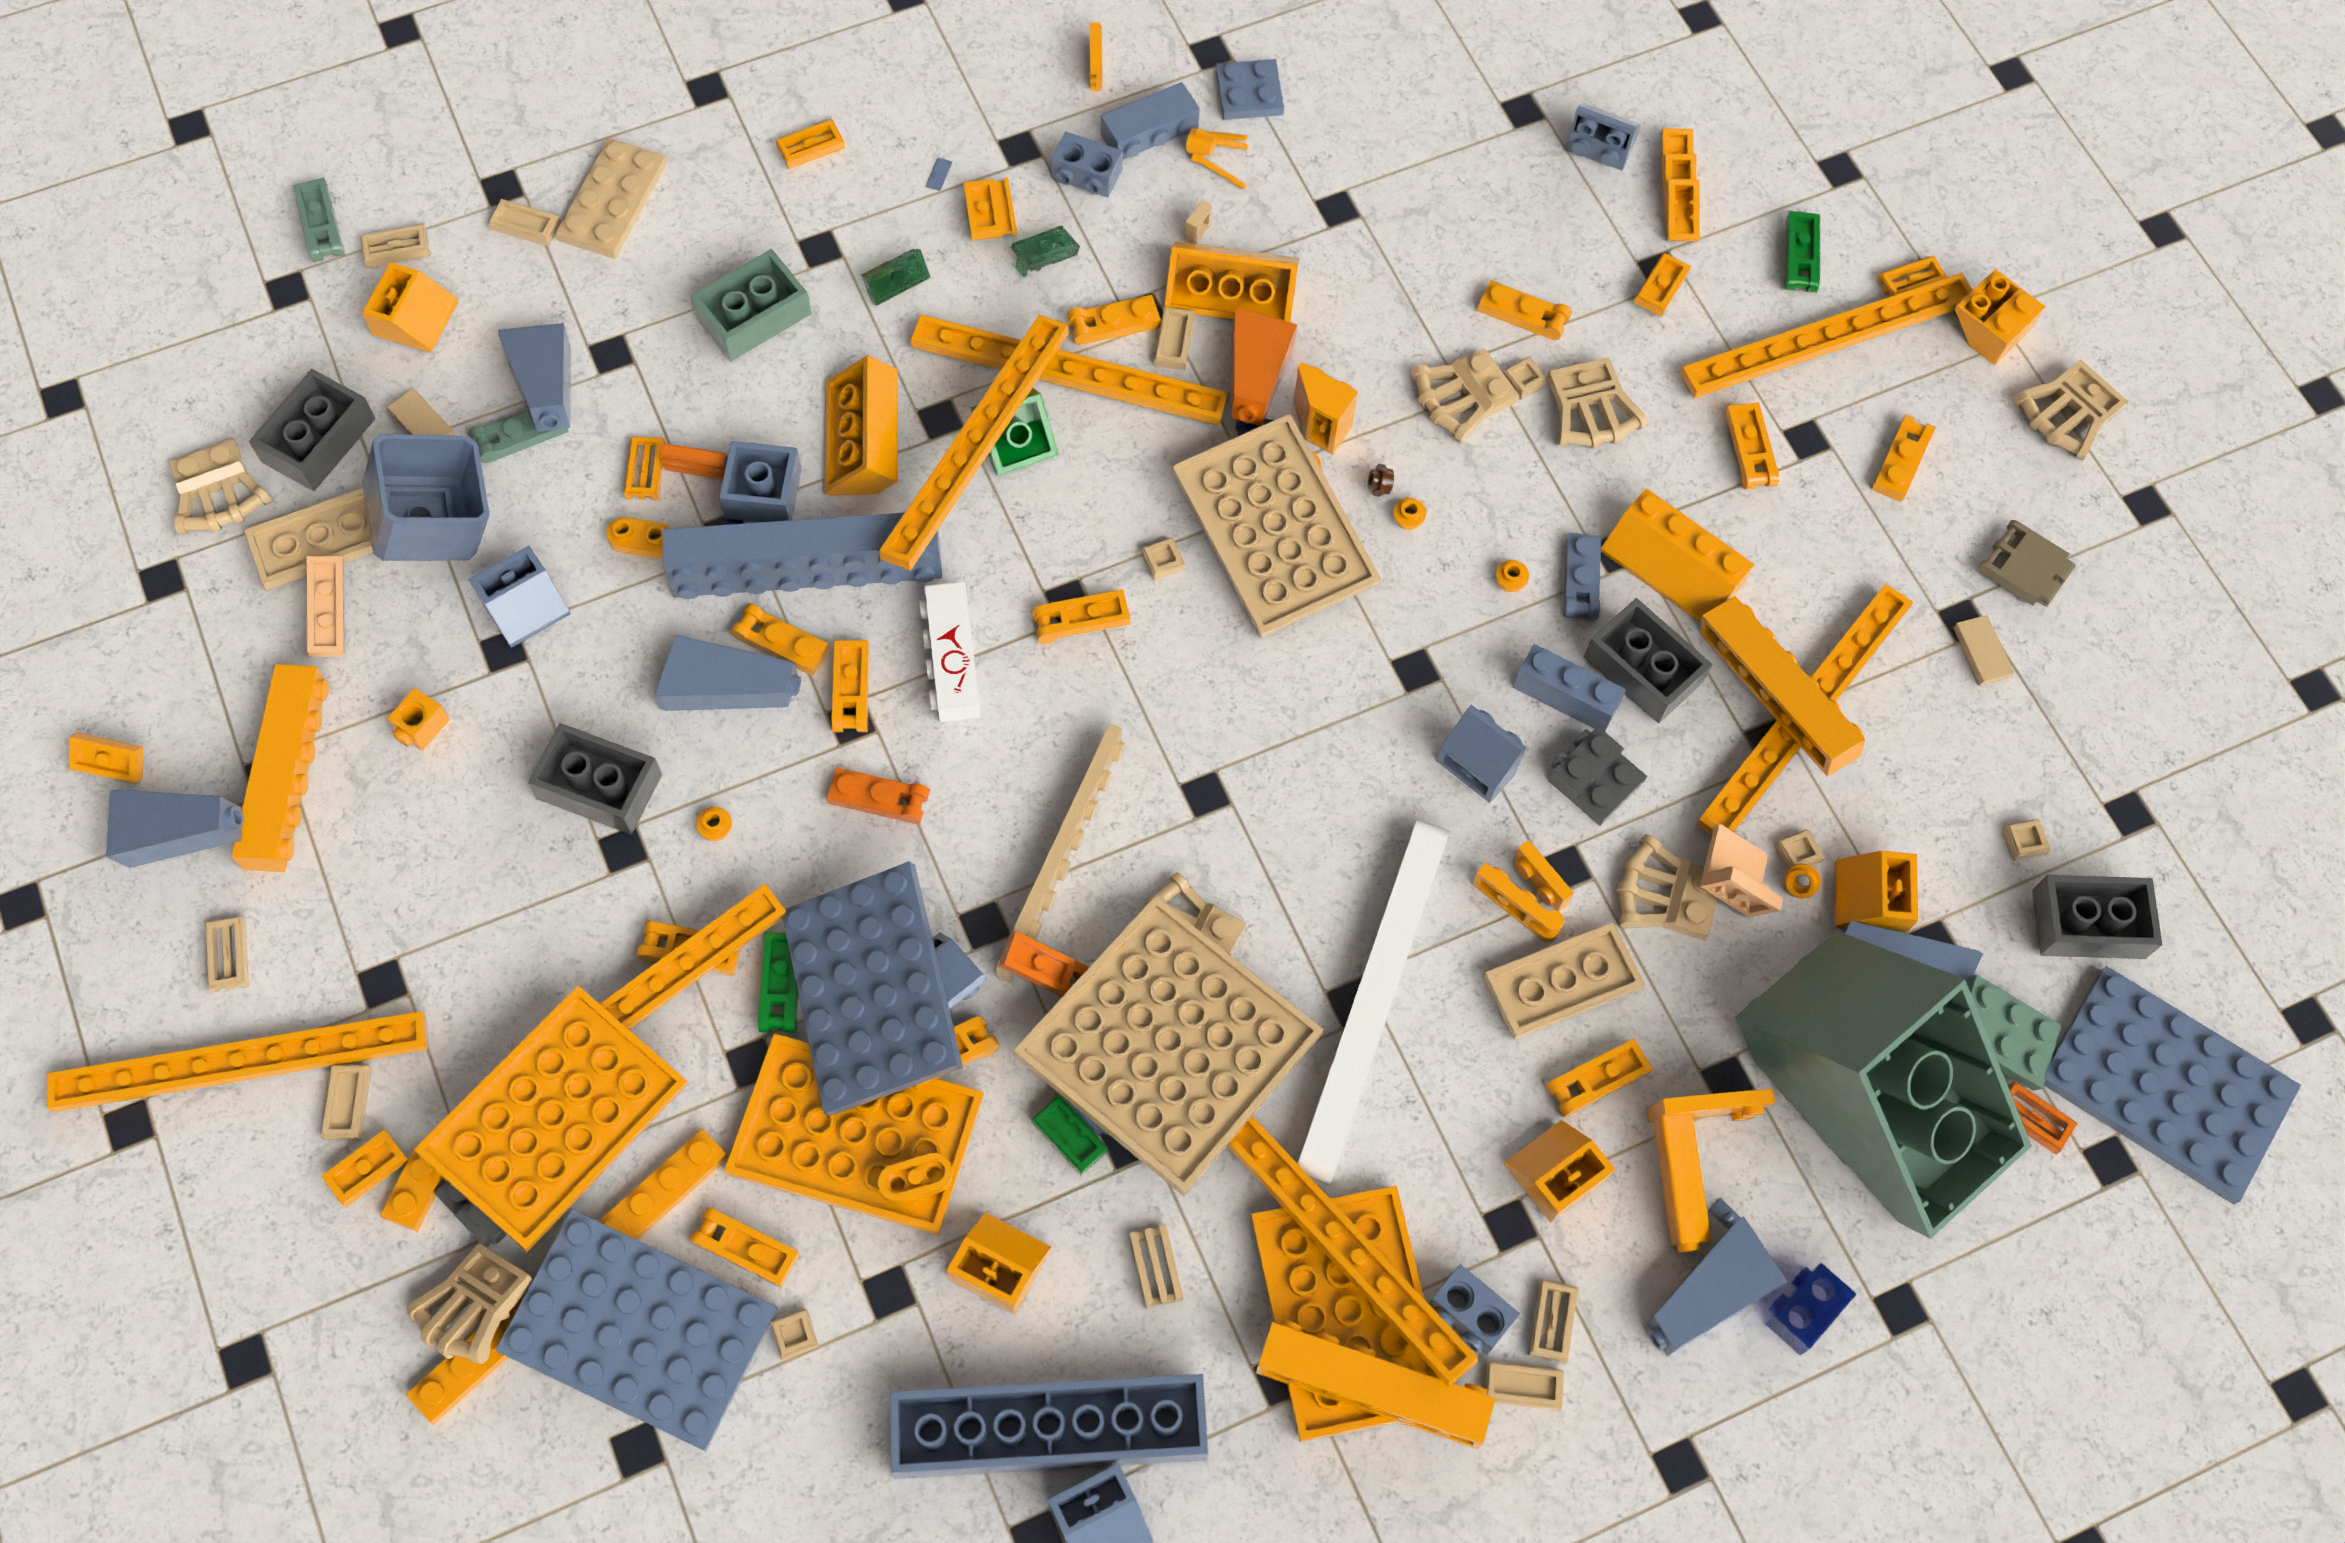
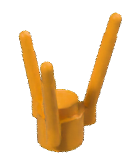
M1192 128L1186 142V152L1193 154L1191 161L1204 165L1241 189L1246 188L1244 182L1204 157L1206 155L1212 156L1216 145L1247 150L1249 148L1248 144L1237 141H1247L1248 136Z

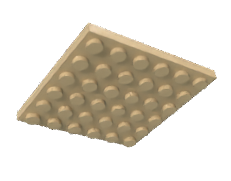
M1155 896L1013 1050V1055L1176 1191L1185 1196L1320 1038L1324 1029Z

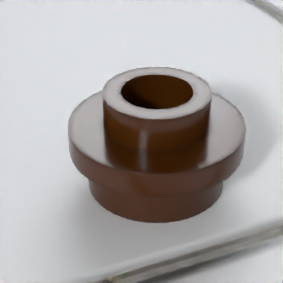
M1378 464L1369 473L1368 488L1372 489L1373 496L1389 495L1394 484V471L1387 468L1385 464Z

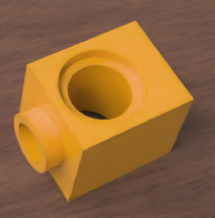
M415 687L387 717L388 722L394 729L391 734L395 739L407 747L413 744L422 751L450 720L439 703ZM422 718L418 724L410 725L415 719Z

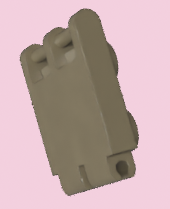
M2011 520L2007 525L2008 531L2001 540H1997L1993 544L1992 553L1986 561L1980 562L1977 569L1980 573L2032 606L2036 601L2043 606H2048L2076 565L2067 559L2070 553L2017 520ZM2012 535H2016L2011 544L2008 545L2007 542L2012 537ZM2000 555L2001 558L1998 560L1996 565H1992L1996 557Z

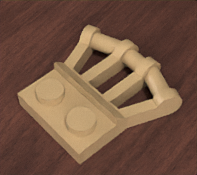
M1485 348L1463 359L1457 358L1451 365L1437 367L1418 365L1411 370L1412 380L1417 383L1418 402L1423 408L1427 407L1430 411V418L1434 424H1440L1455 434L1454 438L1461 443L1483 419L1518 402L1519 394ZM1453 378V381L1437 389H1431L1429 381ZM1459 391H1462L1466 396L1448 406H1441L1439 401ZM1473 407L1476 410L1467 422L1463 424L1453 418Z
M1610 357L1549 371L1547 379L1557 402V409L1561 412L1558 446L1567 447L1568 444L1586 445L1593 449L1600 447L1601 443L1604 442L1619 443L1623 437L1633 430H1640L1648 424L1647 417L1643 411L1623 392ZM1612 400L1629 417L1621 424H1619L1610 401ZM1598 404L1607 429L1598 430L1589 408L1590 405ZM1577 409L1586 432L1570 431L1571 410Z
M2081 359L2053 382L2023 390L2014 397L2017 405L2023 407L2031 422L2029 426L2035 431L2040 430L2048 437L2046 441L2051 446L2057 445L2076 454V458L2084 460L2088 454L2098 430L2123 410L2129 402ZM2054 394L2059 397L2043 412H2040L2034 401ZM2068 405L2076 413L2061 426L2055 427L2049 419ZM2083 420L2090 425L2083 442L2066 435Z
M234 439L169 461L176 487L180 494L178 514L174 519L177 534H188L189 531L212 530L213 532L222 530L221 526L231 522L236 524L244 522V518L262 504L266 506L273 501L268 493L248 475L239 447ZM242 483L252 493L241 504L238 502L233 485ZM223 489L229 509L217 513L210 493ZM200 497L206 517H191L193 500Z
M1645 834L1639 841V848L1629 860L1624 861L1622 866L1623 880L1618 883L1616 893L1620 898L1622 915L1619 916L1620 927H1663L1706 940L1709 935L1718 898L1700 887L1704 867L1691 863V860L1678 859L1663 848L1655 837ZM1651 855L1673 871L1674 875L1645 867L1643 864ZM1637 879L1670 888L1669 896L1666 897L1638 888L1636 885ZM1634 901L1665 910L1664 914L1640 915L1636 913Z
M1178 872L1169 878L1170 882L1155 895H1149L1145 905L1155 896L1167 904L1168 901L1180 893L1197 911V918L1169 904L1167 905L1230 955L1245 929L1246 922L1215 908L1214 904L1205 903Z
M479 1243L443 1283L409 1304L407 1313L410 1320L417 1323L421 1332V1341L430 1347L437 1346L438 1353L444 1357L469 1358L472 1363L484 1364L489 1358L490 1343L500 1321L511 1317L508 1312L528 1291L533 1279L529 1274ZM446 1300H448L439 1309V1311L433 1317H431L432 1310L440 1304H442L443 1302H445ZM469 1302H472L471 1306L445 1333V1329L449 1326V1324L457 1317V1315L465 1308V1306ZM482 1319L473 1341H463Z

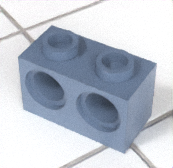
M1066 131L1051 158L1052 179L1064 185H1072L1084 189L1091 194H1098L1109 198L1123 167V150Z
M1459 1264L1429 1303L1449 1326L1454 1327L1463 1335L1461 1339L1471 1350L1476 1353L1482 1351L1486 1355L1490 1353L1520 1315L1515 1308L1461 1264ZM1450 1292L1460 1293L1465 1299V1307L1455 1308L1451 1306L1447 1300V1294ZM1482 1316L1490 1318L1495 1324V1332L1488 1334L1481 1331L1478 1327L1477 1319Z

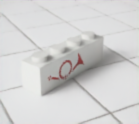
M965 582L925 586L926 599L919 600L922 620L928 619L929 629H923L925 650L932 649L933 659L926 660L928 680L935 679L936 686L935 690H929L931 710H938L940 722L981 718Z

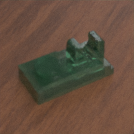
M1062 225L1014 242L1011 245L1012 251L1018 256L1015 268L1023 277L1027 276L1028 270L1038 272L1044 266L1076 256L1080 248L1079 244Z
M913 248L861 274L871 302L876 306L931 278L919 248L916 250Z

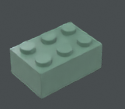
M773 249L768 250L690 295L697 320L730 361L811 315L807 291Z

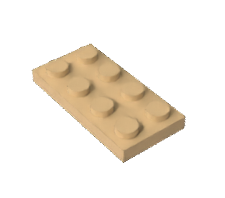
M608 138L556 232L558 241L616 259L667 165L666 156Z
M363 488L244 530L259 577L266 591L307 577V556H343V561L346 563L373 553Z
M1614 922L1487 971L1483 976L1514 1040L1642 990L1645 986Z

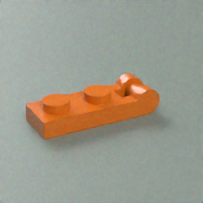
M836 767L826 799L828 804L919 824L924 813L921 810L922 804L928 800L930 789L922 784H907ZM901 798L910 799L908 805H899Z
M1017 931L1009 934L998 965L1061 997L1073 986L1069 984L1072 975L1077 981L1089 968V966Z

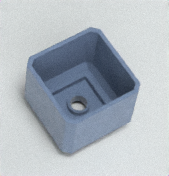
M380 434L374 439L362 481L373 554L382 561H469L478 551L490 516L478 443L469 436ZM422 514L425 517H411V515Z

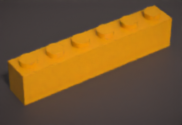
M1734 596L1702 615L1700 628L1702 637L1827 777L1861 757L1865 742L1861 729L1856 724H1851L1842 714L1837 702L1833 699H1828L1820 690L1816 679L1811 675H1807L1799 667L1795 656L1780 646L1774 633L1769 628H1764L1760 624L1753 610L1748 605H1743Z
M275 664L242 807L244 822L242 825L241 841L234 843L231 856L243 870L286 872L287 862L293 858L294 842L292 839L295 828H298L301 823V798L308 790L307 770L309 763H312L315 758L314 738L316 732L320 731L322 726V714L320 712L322 701L327 699L329 693L328 681L325 680L317 666Z
M1281 1320L1280 1324L1272 1322L1258 1364L1257 1374L1477 1450L1483 1445L1496 1399L1488 1396V1391L1485 1388L1470 1383H1465L1464 1387L1456 1384L1448 1387L1434 1371H1428L1426 1375L1412 1370L1413 1365L1405 1360L1391 1358L1390 1362L1375 1357L1376 1352L1367 1347L1354 1345L1353 1349L1339 1345V1339L1334 1336L1317 1333L1315 1337L1301 1332L1302 1327L1296 1323Z

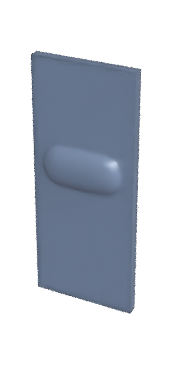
M937 158L926 184L927 188L941 191L952 161Z
M1721 1198L1708 1210L1727 1229L1741 1218Z

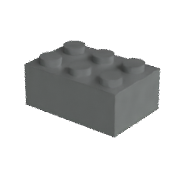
M311 369L250 439L249 443L262 463L315 491L376 418L365 397Z
M1635 598L1591 638L1584 654V658L1606 678L1625 688V694L1658 724L1704 682L1713 665L1638 598Z
M559 723L528 784L537 800L632 835L662 777V773L654 757Z
M2046 875L2032 889L2040 956L2147 959L2163 945L2153 878Z

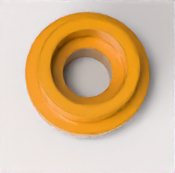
M1403 498L1396 503L1393 517L1401 528L1413 530L1425 521L1426 508L1421 501L1415 498ZM1405 510H1412L1415 514H1408Z
M1507 560L1498 566L1495 577L1497 583L1504 591L1517 592L1527 585L1529 571L1520 561ZM1507 572H1514L1518 576L1511 577Z
M709 807L699 814L696 827L704 839L719 841L730 833L732 819L725 809ZM710 820H720L717 826H708Z
M1800 863L1792 866L1787 871L1785 886L1789 893L1797 898H1810L1819 890L1821 877L1813 866ZM1798 876H1807L1809 885L1800 884Z

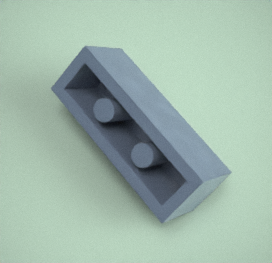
M1183 82L1101 115V136L1108 146L1123 150V159L1132 158L1140 152L1155 146H1161L1178 136L1187 135L1192 128H1199L1200 108Z
M1533 644L1513 685L1514 689L1594 729L1599 726L1603 731H1606L1626 692L1625 688L1536 644Z

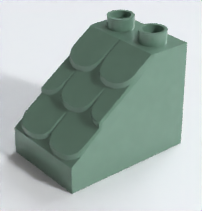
M1836 931L1810 954L1805 955L1796 966L1763 994L1753 999L1735 1017L1757 1067L1764 1071L1843 1164L1849 1166L1897 1222L1929 1239L1937 1234L2032 1147L1966 980Z

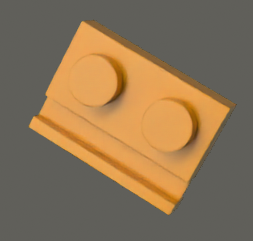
M1005 177L1004 181L987 179L963 182L972 241L1003 237V234L1012 233V236H1017L1008 177Z

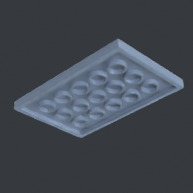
M908 861L785 909L787 913L782 917L824 1114L832 1116L963 1068L917 870L913 863Z
M2105 966L2098 974L2055 1049L2051 1063L2044 1075L2045 1087L2233 1205L2241 1201L2301 1087V1084L2108 966Z
M571 1209L495 1351L703 1451H707L778 1307Z

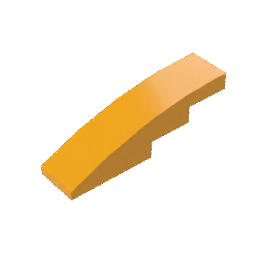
M1663 128L1660 132V150L1667 241L1699 242L1700 182L1697 180L1696 154H1693V129Z

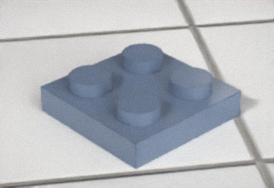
M1276 59L1216 64L1223 120L1284 115V102Z

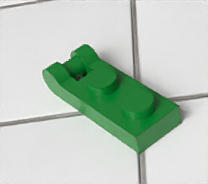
M1789 211L1786 217V275L1784 289L1795 291L1796 288H1804L1806 292L1817 293L1820 285V214ZM1798 271H1807V276L1798 275Z
M765 932L758 1031L770 1033L771 1029H784V1033H796L798 989L786 933ZM772 1006H785L784 1015H773Z

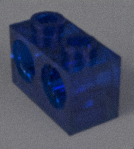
M1821 1262L1812 1270L1805 1266L1791 1282L1796 1287L1788 1297L1782 1293L1768 1308V1311L1773 1315L1765 1325L1800 1356L1811 1349L1857 1294ZM1812 1285H1819L1824 1289L1826 1301H1821L1814 1296ZM1790 1311L1796 1312L1801 1316L1803 1328H1797L1791 1324L1789 1320Z

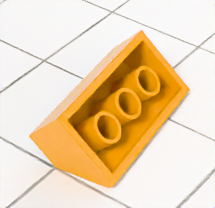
M1175 241L1171 249L1165 307L1195 311L1196 315L1234 320L1236 307L1290 322L1300 258Z
M869 355L826 381L824 493L829 496L878 494L898 482V370Z
M1647 488L1625 511L1601 547L1603 554L1700 623L1703 614L1735 596L1745 584L1755 565Z

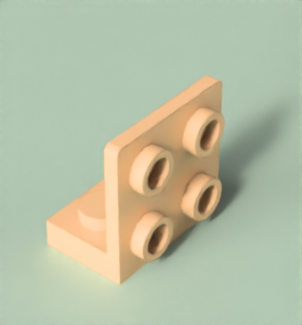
M1721 824L1714 826L1700 887L1749 918L1781 911L1783 898L1772 892L1767 885L1762 883L1768 855Z

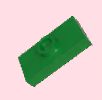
M1059 1095L1031 1119L1032 1124L1080 1176L1108 1152V1147Z

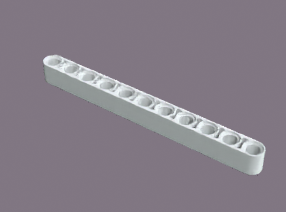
M1416 820L1298 1161V1165L1310 1178L1331 1184L1450 833L1448 830Z

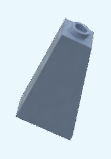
M564 323L498 330L505 358L536 431L570 428L571 347Z
M676 635L654 696L659 709L664 711L788 707L792 696L798 695L801 677L797 674L794 662Z
M112 790L109 794L106 857L132 868L241 841L242 825L244 822L242 808L221 796Z
M1851 921L1843 931L1838 928L1836 930L1961 977L1966 981L1967 977L1974 975L1983 956V953L1978 950Z
M1744 1216L1738 1219L1723 1234L1646 1323L1649 1327L1648 1336L1658 1350L1661 1351L1663 1349L1667 1357L1768 1296L1787 1282Z

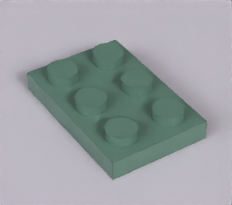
M1979 975L1967 977L1966 983L2002 1073L2033 1091L2043 1089L2045 1083L2044 1075L2051 1063L2061 1025Z

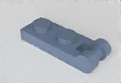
M1568 533L1566 537L1564 617L1574 618L1575 615L1587 616V619L1598 620L1601 559V536ZM1577 598L1587 599V602H1578Z

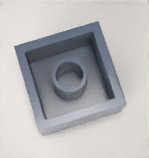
M731 441L719 497L724 517L726 519L755 522L792 520L802 470L798 449L794 447Z

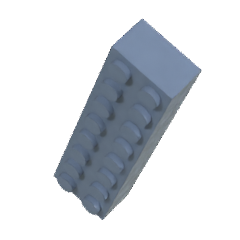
M905 512L662 529L663 567L673 596L683 599H694L702 595L725 597L732 593L744 592L762 594L771 590L794 592L800 588L813 587L830 589L833 586L841 585L862 587L869 583L893 585L901 581L917 580L919 582H930L934 579L943 578L939 529L911 571L880 559V548Z
M1203 1374L890 1392L891 1473L895 1479L1114 1466L1118 1463L1120 1466L1206 1461L1208 1457Z

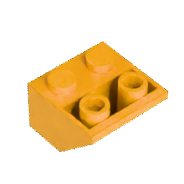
M390 262L362 311V315L373 336L432 353L459 301L421 271Z
M1994 269L1956 306L1955 311L1969 346L1995 365L2034 327L2046 306L1998 270Z
M1301 361L1297 371L1294 405L1304 439L1333 455L1352 428L1358 391L1354 390L1348 383L1337 381L1326 375L1320 368L1309 366Z
M1881 850L1837 859L1834 862L1836 928H1846L1851 921L1907 934L1918 921L1917 854Z
M1562 1120L1504 1162L1507 1169L1550 1223L1606 1182L1616 1170L1592 1139Z
M985 1212L964 1238L946 1271L949 1281L1016 1315L1052 1247Z

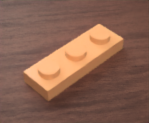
M307 556L308 657H344L343 556Z

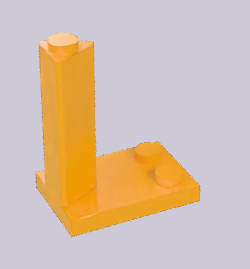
M1773 1089L1663 1098L1646 1108L1648 1123H1654L1671 1246H1677L1678 1253L1700 1251L1699 1243L1712 1242L1694 1118L1731 1115L1732 1121L1754 1119V1116L1764 1114L1765 1108L1775 1104Z

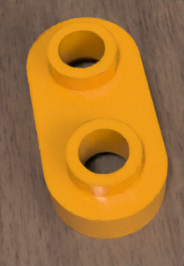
M620 517L608 525L606 536L610 546L617 552L662 558V529L670 528L663 523ZM621 530H628L625 534H618ZM653 535H661L658 539H650Z
M929 1153L889 1165L883 1169L878 1178L880 1194L891 1204H903L940 1193L947 1189L952 1182V1166L950 1161L939 1153ZM931 1170H939L941 1172L940 1178L934 1181L928 1179L927 1175ZM900 1180L905 1183V1186L901 1191H893L891 1189L892 1183Z

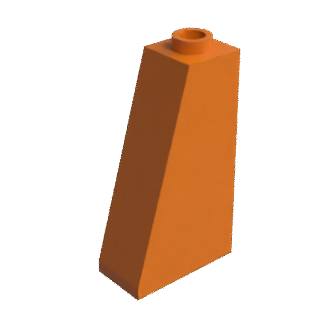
M1236 307L1231 334V418L1258 426L1263 425L1292 353L1298 324Z

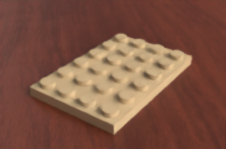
M1287 414L1172 466V472L1260 638L1380 584L1381 577L1291 414Z

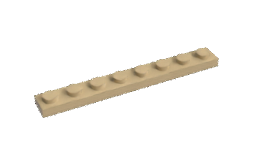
M1111 724L1108 725L1012 932L1017 931L1037 940L1042 928V923L1039 920L1043 911L1049 912L1057 894L1053 891L1058 880L1064 881L1071 864L1070 861H1067L1072 850L1078 851L1084 838L1085 832L1082 831V827L1085 821H1091L1096 813L1098 802L1095 799L1099 791L1105 792L1112 776V772L1109 769L1113 761L1119 762L1123 755L1125 743L1122 742V728ZM1000 956L996 964L997 978L1010 983L1014 973L998 966L1001 959Z

